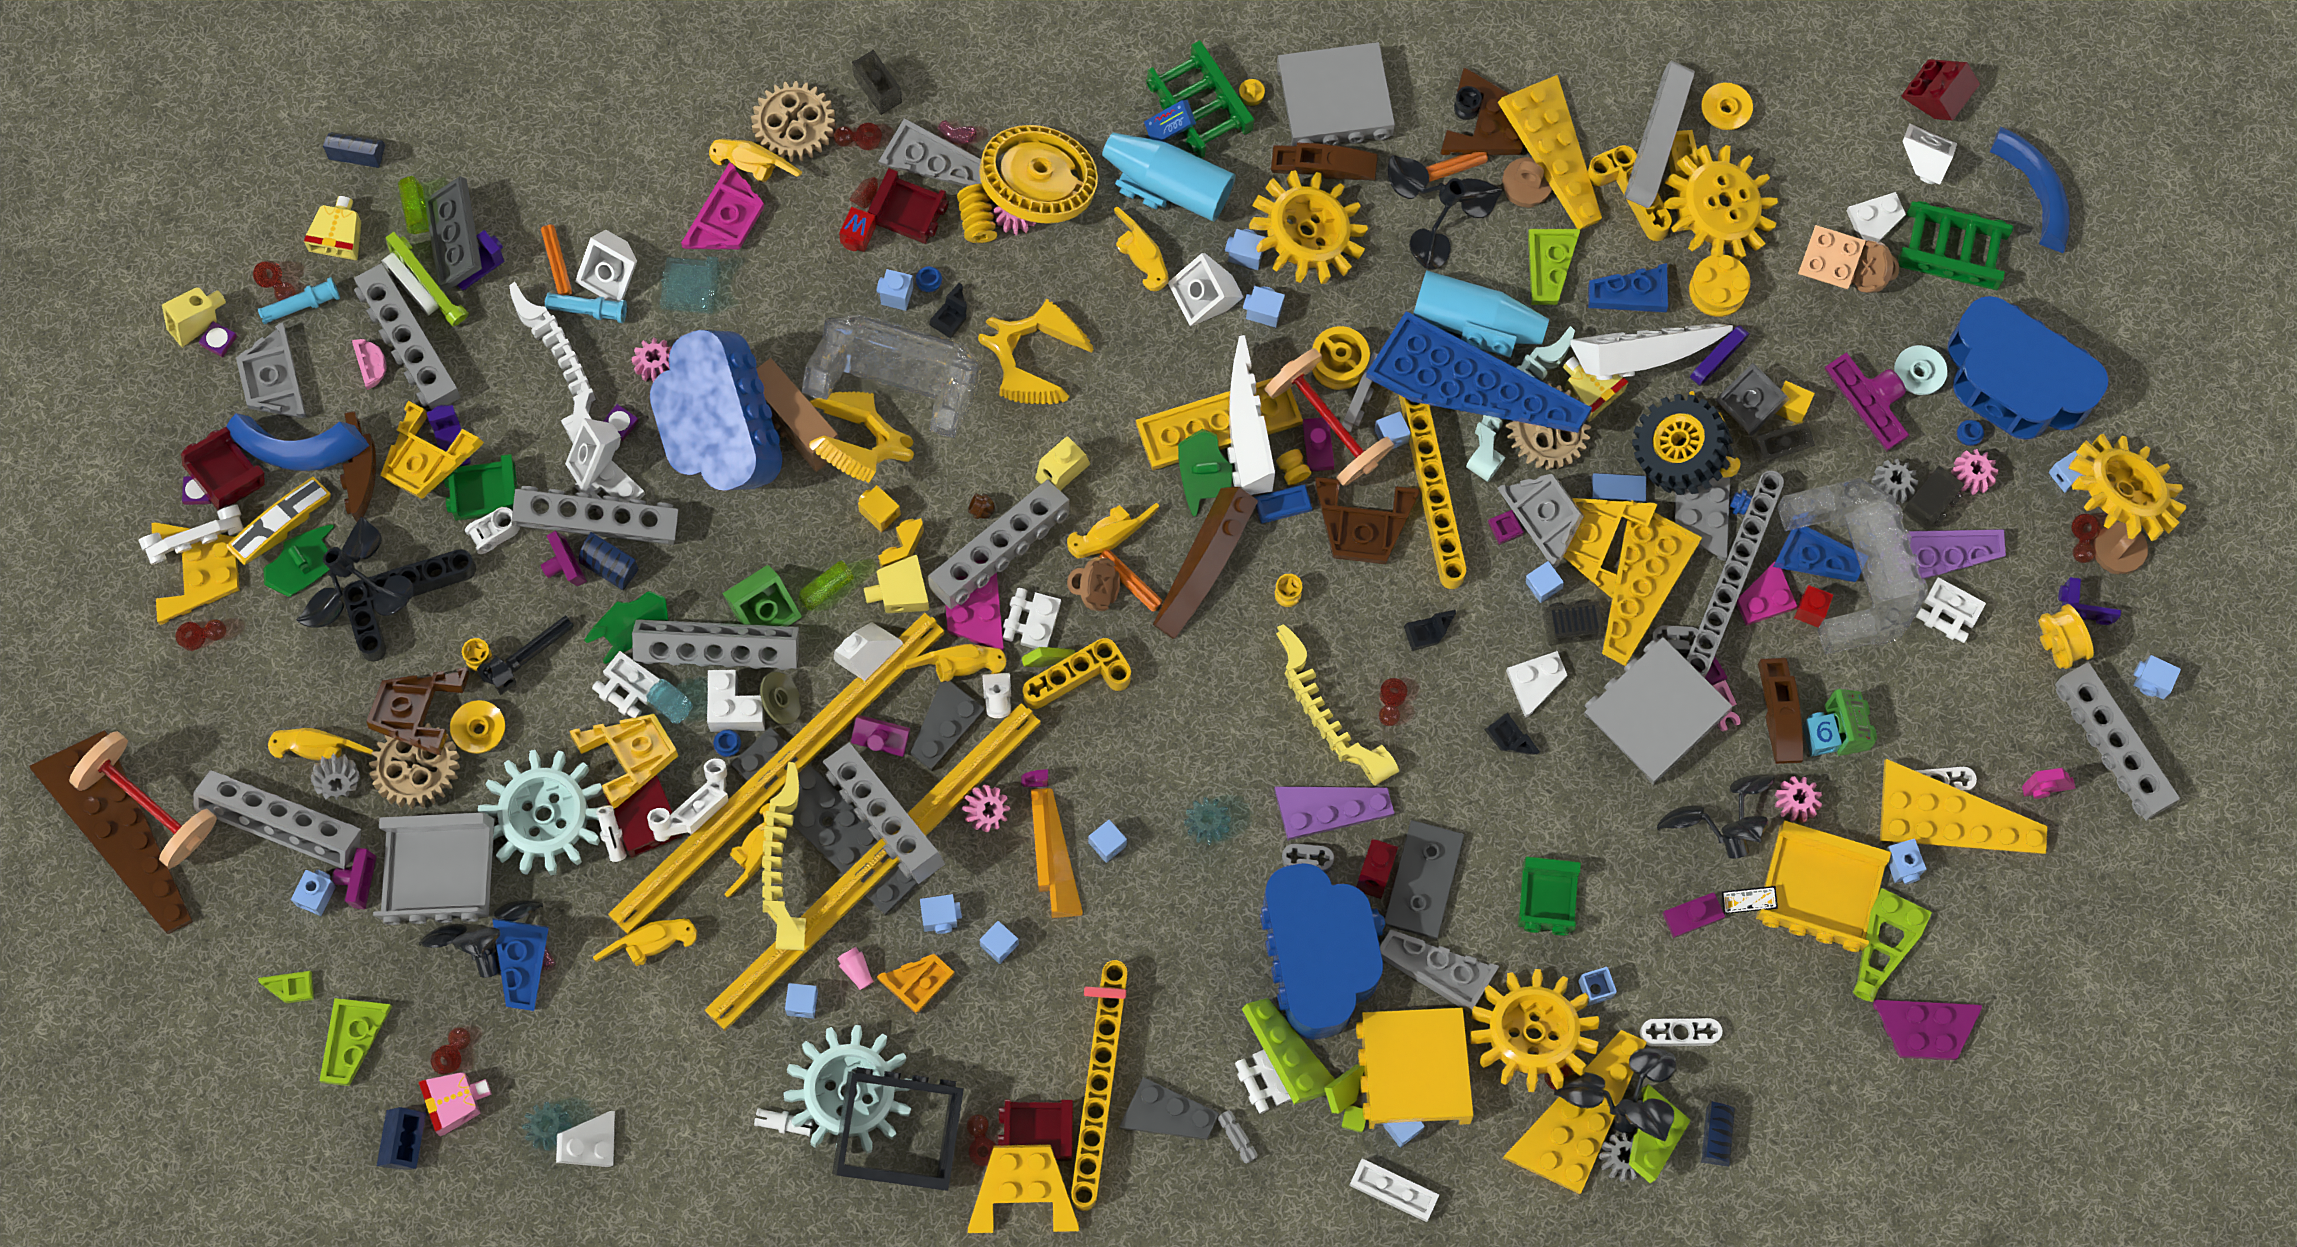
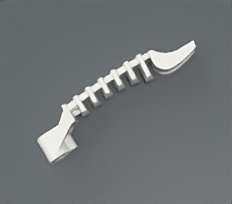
M514 282L509 286L519 318L524 325L532 328L531 332L536 340L542 338L543 343L548 349L552 347V354L558 360L562 371H564V378L569 384L570 392L574 396V413L561 420L569 438L574 443L583 419H591L589 411L591 403L596 400L594 393L590 388L582 366L578 364V358L575 352L572 351L570 342L565 338L564 332L558 326L554 315L551 316L546 307L536 306L527 301Z

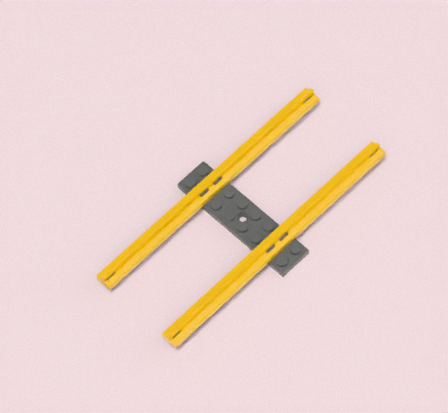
M926 613L898 638L903 644L865 681L859 677L854 679L788 743L771 727L731 764L732 768L747 782L729 798V801L689 836L608 914L627 935L633 932L765 804L770 803V799L782 791L786 783L788 762L795 763L799 780V797L796 809L789 813V815L794 816L793 827L843 876L800 917L806 918L804 951L776 949L775 941L705 1009V1012L724 1031L744 1014L864 896L886 916L918 885L912 876L907 879L898 867L901 862L897 857L893 860L889 857L883 848L886 843L882 839L877 841L868 829L871 826L868 821L862 823L854 812L855 808L851 804L848 805L842 796L809 763L906 671L904 669L905 661L923 655L944 635V630L936 623V620L933 617L930 618ZM931 628L932 630L921 639L920 637ZM1021 703L907 814L924 835L929 834L965 799L966 795L973 791V788L977 787L1041 725L1040 720L1033 715V711L1030 708L1027 709ZM1026 719H1028V721H1027L1019 730H1017V728H1018ZM825 817L832 818V825L824 826L822 823ZM900 830L895 831L892 835L897 834ZM634 910H636V912L624 923L623 921H624ZM731 1006H733L722 1018H720V1016L723 1013H725Z

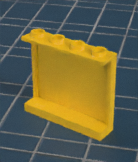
M1784 820L1779 827L1764 887L1776 886L1778 909H1761L1758 911L1756 919L1762 920L1763 925L1771 928L1782 926L1789 928V932L1794 935L1805 936V934L1815 936L1816 940L1821 943L1832 944V942L1842 944L1845 950L1859 952V950H1863L1869 944V941L1866 940L1870 912L1877 899L1884 869L1889 863L1891 852Z
M1463 1008L1362 1012L1360 1022H1356L1357 1039H1362V1049H1358L1359 1066H1364L1365 1076H1361L1360 1082L1361 1092L1367 1095V1103H1363L1364 1120H1369V1129H1374L1375 1124L1398 1122L1459 1120V1125L1471 1124L1473 1106Z

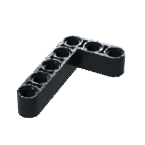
M458 549L367 578L379 587H382L391 576L416 578L413 583L414 597L472 578L476 572V564L467 550ZM461 561L468 562L465 568H456ZM434 570H442V573L439 576H430ZM358 580L344 588L343 598L357 646L365 659L375 662L381 660L386 653L385 641L373 605L374 599L379 593L363 580ZM356 594H364L360 601H352ZM371 618L366 626H359V622L362 619ZM372 642L378 643L374 650H366L368 644Z

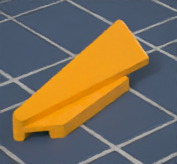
M1051 788L1031 789L1039 892L1050 891L1052 918L1081 916L1083 911L1053 790Z

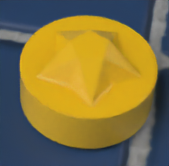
M1248 79L1240 85L1239 98L1245 105L1256 106L1264 99L1265 88L1260 81Z

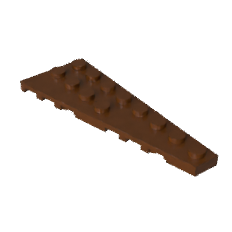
M105 730L30 765V769L167 934L193 922L170 869L159 860L161 849L140 804L106 774L95 784L82 791H79L69 782L72 772L81 759L94 745L108 735ZM118 759L113 766L128 779L120 759Z

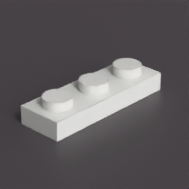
M1361 1159L1349 1185L1425 1222L1428 1221L1439 1197V1194L1364 1159Z

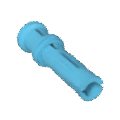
M329 277L324 283L313 287L311 285L306 286L304 292L263 308H258L260 317L263 318L262 322L265 325L268 322L310 306L318 308L321 303L331 299L339 300L340 295L332 277Z
M549 292L545 298V307L548 310L592 315L596 320L606 318L617 320L618 323H624L626 318L627 302L622 299L620 302L605 300L601 296L596 299H587Z

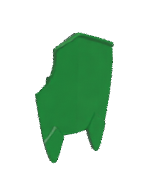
M1205 429L1197 431L1178 444V459L1182 483L1188 506L1194 517L1197 515L1200 499L1216 498L1221 488L1231 487L1232 463L1226 461L1221 455L1217 434Z
M333 524L313 529L284 541L283 550L279 557L263 569L264 585L291 597L326 574L330 569L323 563V557L328 549L322 540L334 528Z
M648 591L632 602L624 603L617 601L591 629L584 641L590 643L604 636L613 647L604 657L603 663L611 662L619 651L624 653L633 648L632 632L636 620L668 621L666 597Z

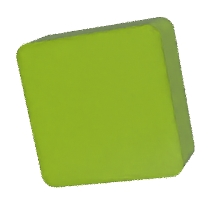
M1350 1105L1345 1109L1341 1127L1363 1132L1366 1123L1363 1117V1108Z

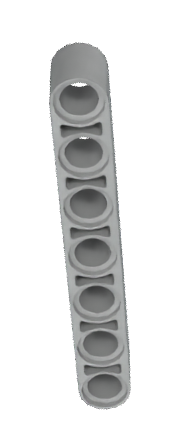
M1672 60L1668 63L1662 75L1624 198L1647 209L1652 205L1657 195L1695 73L1694 70Z

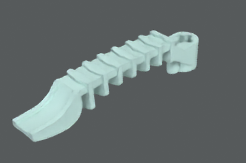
M1570 326L1555 344L1548 347H1536L1530 356L1526 355L1522 365H1518L1517 369L1542 381L1547 375V370L1558 367L1565 358L1570 348V339H1573L1575 330ZM1483 415L1484 418L1482 422L1477 424L1475 434L1479 437L1480 446L1468 461L1466 468L1489 482L1506 458L1493 449V442L1496 438L1494 431L1498 432L1503 422L1502 418Z

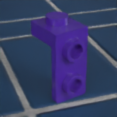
M485 230L476 235L480 246L478 249L482 269L457 284L462 291L505 262L501 253L502 244L495 235L490 237Z
M440 405L427 412L438 448L445 452L462 430L453 405ZM470 457L458 467L469 465L471 463Z
M2070 577L2064 585L2060 586L2058 600L2062 601V606L2070 604L2083 621L2090 619L2096 620V623L2100 625H2111L2120 618L2121 610L2079 604L2080 578Z

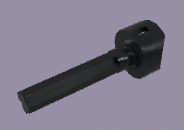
M565 615L504 661L496 655L490 657L477 668L478 674L484 682L495 685L499 695H503L516 685L513 673L574 627L573 623Z

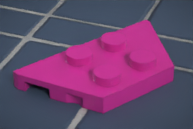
M729 162L682 240V248L740 250L764 209V203L751 190V186L745 179L743 180L732 163Z
M979 560L976 563L983 564L987 561ZM996 572L990 577L989 582L984 587L974 590L963 604H957L952 609L945 604L947 630L949 634L967 638L969 641L979 645L983 644L988 647L999 648L1004 652ZM960 576V577H957L956 579H958V580H964V579H966L967 577Z

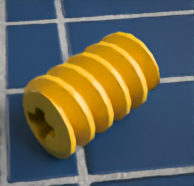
M974 184L963 188L957 194V199L960 202L959 210L961 211L960 215L963 221L962 227L965 230L964 238L972 243H986L995 240L997 232L992 230L996 228L994 222H991L994 219V214L989 212L992 210V204L987 203L990 201V197L984 190L983 185Z

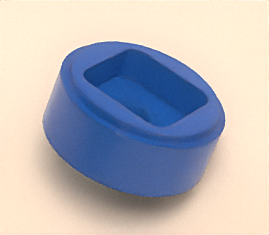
M1374 908L1371 911L1377 936H1381L1385 926L1384 916L1379 914L1378 909Z

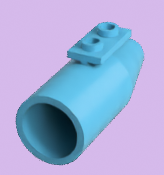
M1114 132L1109 136L1102 153L1104 158L1123 172L1120 179L1115 183V185L1121 188L1119 193L1132 199L1137 195L1144 199L1143 204L1156 210L1158 205L1165 208L1167 205L1166 201L1168 200L1213 222L1219 217L1224 208L1236 177L1234 173L1169 143Z
M1427 270L1413 314L1441 330L1462 335L1461 340L1476 348L1510 358L1515 344L1542 345L1549 323L1548 318L1503 292Z

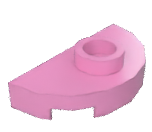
M364 339L352 340L365 387L369 390L384 378L387 369L386 358L379 346Z

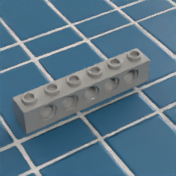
M381 263L356 276L354 280L358 287L354 291L361 303L366 301L370 308L366 311L374 324L379 322L382 329L379 330V333L385 344L387 345L391 342L395 350L391 351L397 364L405 365L407 371L404 372V375L411 386L416 384L420 392L416 393L422 406H429L432 411L437 406L449 405L460 399L461 396L383 264ZM386 295L384 299L375 301L377 296ZM391 316H398V318L392 322L387 321L388 318ZM410 336L407 342H399L401 338ZM423 357L421 362L412 363L415 358ZM436 378L432 384H424L427 379Z
M1047 479L928 576L929 589L950 609L954 608L957 604H963L974 590L984 587L989 582L990 577L996 572L1005 570L1010 561L1017 555H1023L1034 541L1044 538L1050 528L1056 523L1060 524L1065 521L1070 513L1069 499ZM1038 512H1044V513H1046V514H1044V515H1037L1036 513H1038ZM1018 528H1025L1026 530H1025V531H1017L1016 529H1018ZM999 544H1005V545H1007V546L1001 547V548H1000V547H997V545H999ZM979 560L987 561L983 564L976 563ZM960 576L967 577V578L964 579V580H958V579H956L957 577H960Z
M522 486L521 489H515L512 526L586 535L592 532L597 536L674 545L678 509L673 508L672 504L657 503V506L646 505V501L631 499L630 503L619 502V498L613 496H603V500L594 499L588 493H576V496L565 495L564 491L550 489L548 493L537 492L538 488L532 486ZM538 502H544L548 505L549 509L546 513L539 514L534 511L533 506ZM570 505L574 507L576 513L572 517H565L561 514L560 510L563 506ZM591 509H599L603 517L600 520H592L588 517L587 513ZM619 512H625L629 515L630 520L625 524H620L615 520V515ZM646 515H651L655 517L657 524L653 527H647L642 523V518Z
M636 620L632 632L633 661L644 664L660 662L671 665H723L727 668L749 666L753 669L771 667L789 670L797 668L799 658V627ZM657 642L665 643L667 646H661ZM689 643L692 644L694 647H687L684 644ZM711 645H718L721 648H714ZM738 646H745V647H747L748 649H747V650H743V649L739 648ZM766 647H772L775 651L767 650Z
M2090 663L2083 664L2062 676L2056 682V692L2059 698L2067 702L2072 710L2073 719L2076 723L2083 726L2087 732L2086 737L2093 747H2097L2102 755L2103 764L2107 769L2113 771L2117 777L2119 788L2124 793L2127 792L2133 801L2134 811L2139 816H2143L2146 821L2173 806L2180 799ZM2079 693H2085L2089 697V702L2082 700ZM2094 715L2102 717L2104 724H2099L2095 720ZM2109 738L2116 739L2120 747L2113 746ZM2125 761L2132 762L2135 770L2128 769ZM2140 783L2146 784L2150 789V793L2144 792L2140 787Z
M850 742L823 761L828 770L824 774L834 787L838 784L842 788L839 791L842 798L848 805L852 802L856 806L854 812L862 823L865 821L870 823L871 826L868 829L877 841L882 839L886 843L883 848L892 860L896 857L901 863L898 867L907 879L912 876L919 884L945 865L937 849ZM900 830L897 834L892 835L895 831Z
M210 770L194 791V811L200 812L201 810L208 809L217 817V820L339 868L345 869L355 855L356 848L360 847V828L306 808L301 804L293 803L275 794L257 789L252 785L234 780L226 775Z

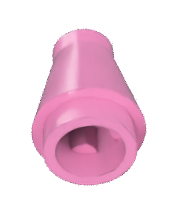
M857 947L852 948L837 958L840 962L839 967L857 985L859 990L874 982L863 952H859Z

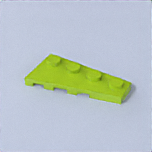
M1265 998L1247 1003L1242 1008V1011L1294 1105L1325 1096L1324 1088L1335 1080L1334 1077L1272 1002Z

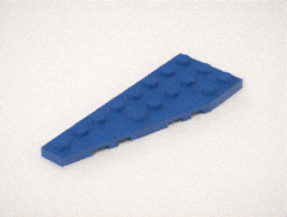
M1407 311L1366 373V378L1412 402L1579 433L1592 410V407Z

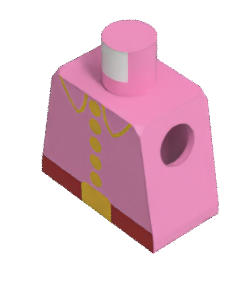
M456 1073L418 1082L435 1132L439 1136L447 1134L479 1115L480 1110L476 1100L492 1095L486 1079L470 1084L469 1078L465 1073Z

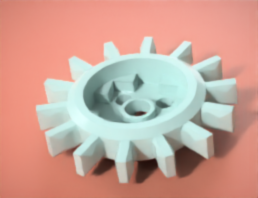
M531 750L529 754L531 770L520 773L516 765L507 760L504 762L507 773L513 780L506 787L500 785L497 781L488 780L486 782L487 788L493 794L500 796L498 805H478V812L485 813L490 817H498L499 824L494 826L493 840L503 835L508 840L496 854L499 861L505 862L515 850L524 853L520 862V870L523 874L528 875L532 868L534 857H545V867L549 874L556 875L557 864L555 862V855L565 851L570 860L579 865L582 863L579 852L573 845L580 838L590 844H599L600 839L598 835L593 831L585 829L587 820H599L596 814L599 808H588L587 800L598 797L604 792L600 783L593 784L585 789L580 788L578 783L589 772V768L584 762L578 765L570 775L562 772L566 763L564 752L558 751L556 753L551 768H541V759L536 750ZM553 795H558L559 801L557 803H551L550 797ZM526 803L533 804L530 811L523 810V806ZM541 808H549L552 811L551 817L546 821H540L536 817L537 812ZM560 820L566 821V826L562 829L557 828V823ZM538 828L540 833L535 837L531 836L530 831Z
M861 1025L854 1026L851 1032V1044L839 1045L834 1029L832 1027L827 1028L826 1040L830 1049L821 1054L813 1044L807 1041L802 1044L805 1055L813 1060L809 1069H804L794 1064L788 1065L787 1073L792 1077L803 1079L804 1089L784 1092V1101H805L807 1109L797 1114L791 1120V1123L796 1128L803 1126L807 1121L813 1119L819 1125V1128L813 1133L811 1138V1145L816 1148L822 1143L824 1136L828 1132L838 1135L841 1116L836 1111L839 1107H843L844 1097L841 1095V1089L846 1085L848 1071L852 1072L857 1067L873 1069V1075L884 1076V1071L891 1072L906 1062L904 1053L895 1055L886 1062L879 1055L887 1042V1036L883 1033L875 1040L872 1048L869 1049L860 1045L862 1038ZM827 1082H834L836 1087L834 1090L828 1091L825 1088V1084ZM857 1082V1095L854 1099L849 1137L859 1136L861 1147L866 1154L872 1152V1140L868 1132L876 1127L887 1138L893 1140L896 1137L894 1127L885 1118L889 1111L895 1112L900 1116L909 1117L911 1108L893 1099L894 1092L909 1091L911 1089ZM865 1095H870L873 1098V1102L865 1104L862 1098Z

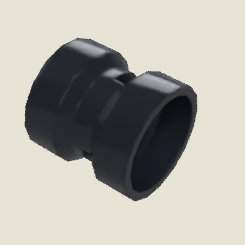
M1465 86L1458 90L1454 103V112L1460 119L1470 120L1477 116L1482 99L1480 91L1472 86Z

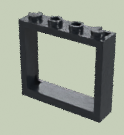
M857 1067L856 1072L848 1071L832 1174L948 1191L964 1088L956 1087L957 1081L940 1079L939 1084L928 1083L929 1077L912 1075V1080L901 1079V1073L884 1071V1076L873 1075V1069ZM857 1082L949 1095L937 1176L845 1164Z

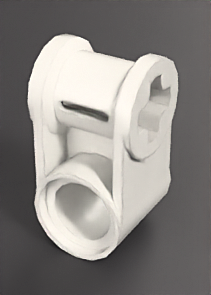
M507 507L498 508L485 517L473 521L465 528L466 534L471 536L475 542L478 554L489 552L518 533L520 526H512L511 522L506 527H500V523L504 519H511L512 521L513 511Z
M1010 673L983 675L987 715L992 718L1008 716L1011 713Z

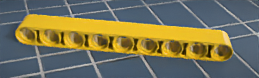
M1399 395L1403 417L1411 432L1409 444L1439 578L1445 588L1456 589L1463 583L1466 565L1430 406L1422 403L1417 406L1411 405L1408 399ZM1421 423L1426 428L1419 430L1414 427V424ZM1419 448H1429L1431 453L1423 454L1419 451ZM1433 472L1437 477L1430 479L1424 473ZM1438 496L1443 502L1434 503L1430 500V497ZM1444 521L1448 527L1440 528L1435 522ZM1444 545L1451 546L1454 551L1451 553H1446L1441 549V547ZM1454 570L1459 574V577L1451 578L1446 572Z
M1118 960L1107 962L1102 970L1100 987L1126 990L1127 968L1125 964ZM1111 970H1118L1123 976L1118 981H1112L1107 977V973ZM1098 998L1071 1192L1074 1207L1081 1211L1092 1209L1097 1201L1124 999L1116 998L1119 1004L1114 1008H1108L1103 1003L1106 998ZM1104 1024H1110L1114 1027L1115 1032L1106 1036L1099 1029ZM1101 1051L1108 1052L1111 1055V1059L1107 1063H1100L1095 1057ZM1096 1079H1103L1107 1082V1087L1102 1091H1097L1092 1087V1082ZM1093 1106L1100 1107L1104 1112L1098 1119L1091 1118L1088 1114V1110ZM1089 1134H1095L1099 1137L1100 1142L1096 1146L1090 1147L1085 1144L1084 1138ZM1085 1162H1091L1095 1165L1096 1170L1094 1173L1086 1175L1081 1172L1080 1166ZM1081 1190H1088L1092 1194V1199L1087 1203L1079 1202L1076 1198L1077 1193Z

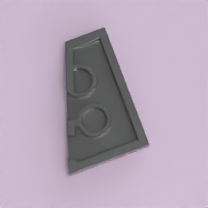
M951 681L940 682L911 750V755L932 772L982 716L985 709Z
M1143 1077L1119 1129L1207 1140L1219 1113Z

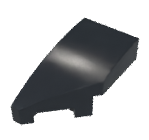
M958 283L946 296L945 303L930 319L929 324L950 339L967 317V304L964 301L961 283Z
M1456 610L1436 613L1431 618L1406 623L1404 629L1411 650L1415 651L1437 645L1446 634L1452 619L1456 615Z
M1508 712L1484 729L1501 751L1530 755L1540 753L1527 733H1522Z

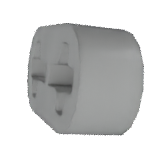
M1659 626L1653 632L1651 641L1655 639L1658 642L1660 639L1657 638L1660 637L1661 633H1664L1666 638L1675 639L1668 640V642L1679 653H1689L1692 646L1689 645L1688 641L1679 639H1686L1689 634L1695 639L1698 629L1684 626Z
M1290 844L1285 847L1281 857L1284 867L1295 865L1286 856L1291 855L1292 851H1296L1297 856L1306 857V859H1298L1296 864H1312L1324 872L1329 871L1334 862V854L1328 847ZM1319 853H1323L1324 857L1329 859V861H1326L1324 866H1320L1317 860H1309V858H1318Z

